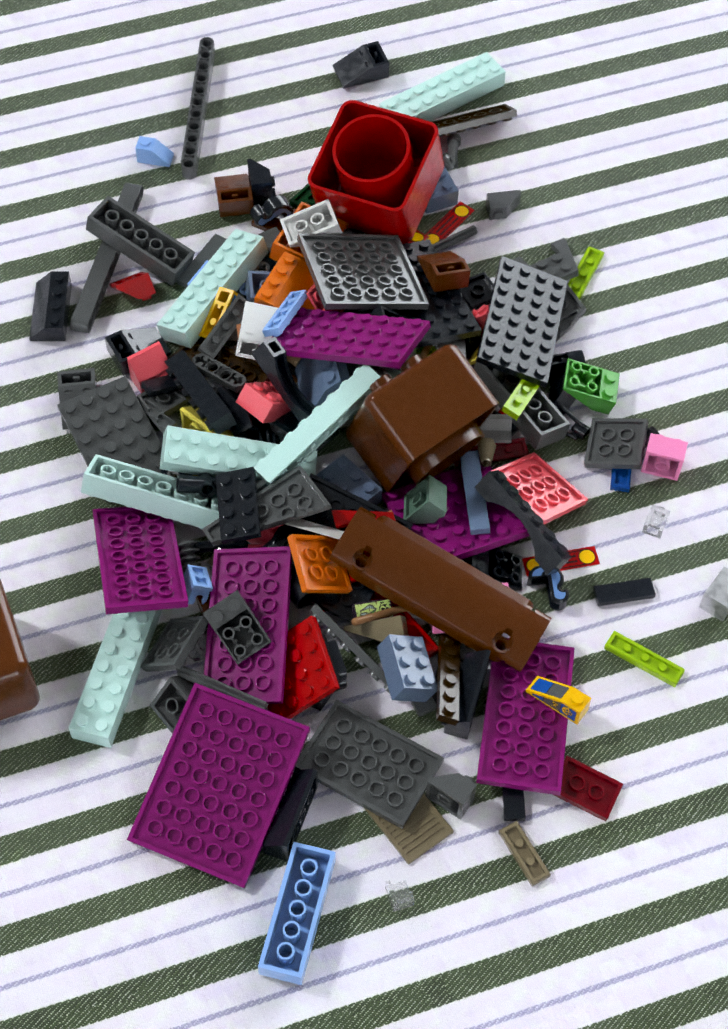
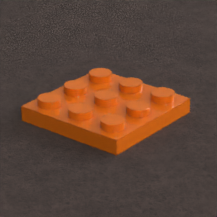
M291 534L287 537L302 593L348 594L352 591L347 569L329 560L332 551L338 543V539L322 535Z

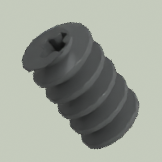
M197 540L182 541L178 544L183 576L187 564L201 566V563L195 562L201 558L195 555L196 552L200 551V548L194 547V545L199 544Z

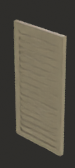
M423 794L403 829L364 808L408 865L454 833V830L425 794Z

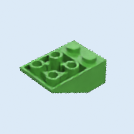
M568 358L563 390L589 409L609 415L617 401L620 373Z

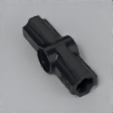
M202 473L199 476L178 475L176 491L199 493L204 498H210L213 495H217L216 477H213L210 473Z

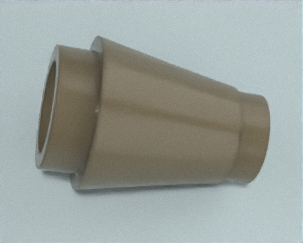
M483 438L477 445L480 464L488 467L492 464L496 444L491 438Z

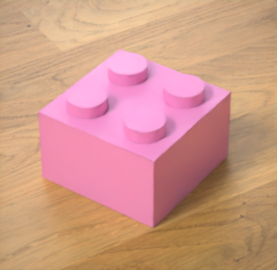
M651 433L641 472L678 481L688 442Z

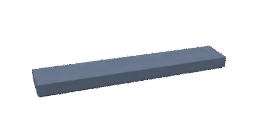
M478 450L469 451L460 458L470 533L471 535L490 533V524L486 501L475 489V486L482 479Z

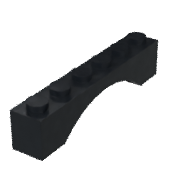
M276 337L262 342L252 353V356L298 421L306 419L312 414L316 406L306 399L294 382L289 370L286 351ZM340 427L324 442L329 440L335 433H337L340 430Z
M499 470L489 471L475 486V489L486 502L496 503L505 507L521 520L532 540L535 561L547 575L557 573L572 558L568 553V549L559 543L555 534L543 524L542 518L532 511L530 504L521 498L514 486L510 485L504 473Z

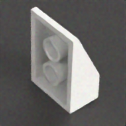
M329 199L280 219L290 248L300 247L297 241L298 233L343 234Z

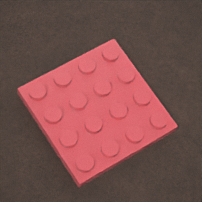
M535 452L491 470H499L505 474L506 480L518 490L521 498L530 504L532 511L542 518L543 524H547L585 505L588 501L587 497Z

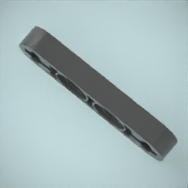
M200 353L192 358V362L201 374L236 393H241L245 383H248L243 374L206 354ZM214 367H217V368H218L217 370H215V371H213V372H210V371H209L210 369H212V368H214ZM230 374V377L222 378L224 375Z

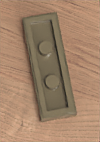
M518 821L499 830V835L532 887L551 876Z

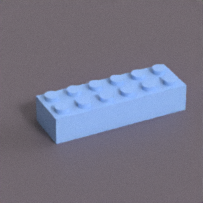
M293 842L258 964L259 975L302 985L334 869L336 852Z

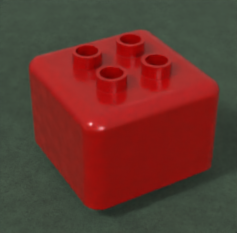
M356 100L346 101L340 107L308 175V183L315 204L329 199L336 217L347 222V228L372 235H398L402 244L409 242L414 237L444 170L438 128L430 121Z

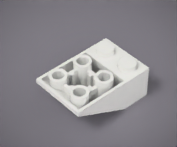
M245 301L235 356L255 360L252 353L262 342L272 338V336L265 337L262 330L277 311V307Z

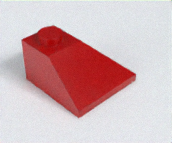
M138 272L109 283L111 288L136 299H142V301L151 299L152 295L156 293L149 273Z

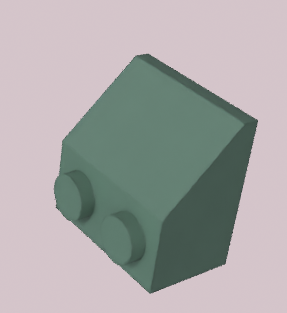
M428 475L404 495L403 519L413 524L434 523L439 518H443L447 512V486L431 475Z

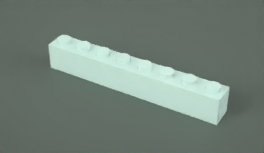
M368 365L358 367L348 380H344L334 393L332 392L327 396L326 401L316 406L310 416L301 420L293 432L286 434L284 440L279 445H275L265 458H261L256 463L254 469L257 475L269 486L297 468L361 407L365 398L372 392L369 387L381 376Z

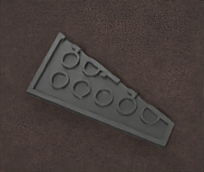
M301 465L257 493L261 531L332 509L331 504ZM218 518L202 529L213 547L222 544Z
M315 604L310 609L313 612L311 616L316 617L318 624L323 622L328 627L326 631L333 638L338 637L342 641L340 645L348 653L352 651L356 655L354 659L362 667L366 664L371 669L369 674L376 681L381 679L386 684L383 688L390 694L384 671L366 654L365 650L344 629L337 625L331 616L323 611L324 609Z

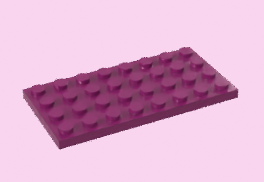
M301 307L283 333L276 338L286 351V355L290 357L400 369L431 326L430 321L421 319L323 311L321 309L313 310Z
M128 507L92 509L106 614L188 607V596L173 520Z
M290 547L214 549L211 581L213 589L210 593L209 608L238 589L272 642L237 665L208 622L204 675L261 699L267 704H283L293 559Z
M538 642L521 672L505 664V661L491 662L476 783L560 796L568 719L528 694L526 689L537 676L571 686L575 648Z

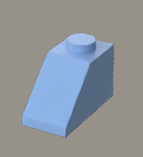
M139 136L135 148L137 162L170 167L174 153L156 138Z

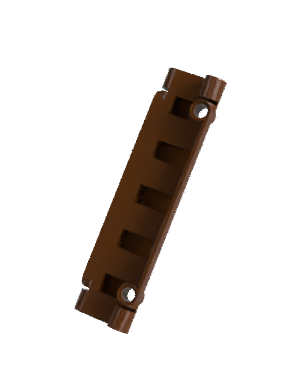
M363 507L358 509L329 557V560L344 569L347 568L349 575L356 581L473 650H491L490 660L494 662L505 661V664L519 672L522 671L552 619L537 609L535 612L532 611L533 603L528 598L391 518L380 516L376 520V515ZM366 551L370 554V556L368 557L362 553ZM503 633L509 635L510 638L507 639L504 636H502Z

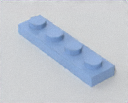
M306 290L293 291L288 294L262 330L265 337H278L283 333L307 299Z

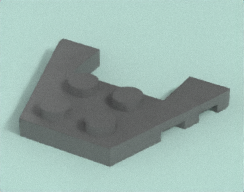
M565 238L551 243V249L556 254L544 260H539L532 265H528L520 256L512 259L564 280L578 276L577 265Z
M568 284L556 342L586 312V307Z
M181 390L154 397H149L145 391L137 395L143 410L163 434L167 426L177 427V422L169 418L168 415L190 404L188 401L190 398L186 400Z

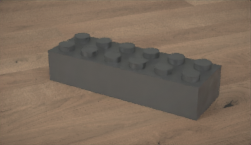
M107 196L87 217V231L171 286L177 282V279L193 261L195 254L193 250L110 196Z
M478 362L474 366V370L500 403L498 406L502 409L522 379ZM540 388L535 392L517 421L512 418V423L535 450L564 439L570 426V422Z

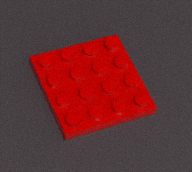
M314 616L306 618L288 630L283 704H268V711L288 719L293 718L340 688L319 624Z

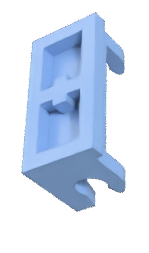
M187 564L184 581L188 604H194L195 598L198 595L203 596L201 603L204 604L208 599L209 592L213 589L207 567Z

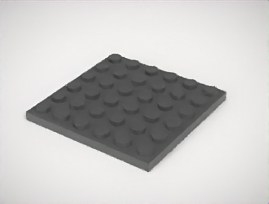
M298 233L297 241L324 309L368 310L375 309L379 305L398 310L428 309L429 302L398 235Z

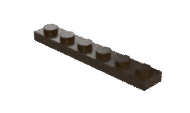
M441 633L438 638L436 720L456 726L459 722L460 641L446 633Z

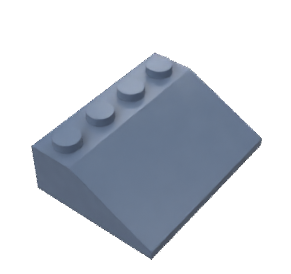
M301 358L295 368L299 390L314 406L321 405L326 401L330 393H334L344 380L350 378L347 365L344 362Z

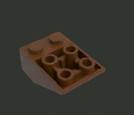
M248 174L214 177L220 217L250 214V210L253 208V197Z
M451 251L417 256V260L434 292L468 287L471 270L464 258Z

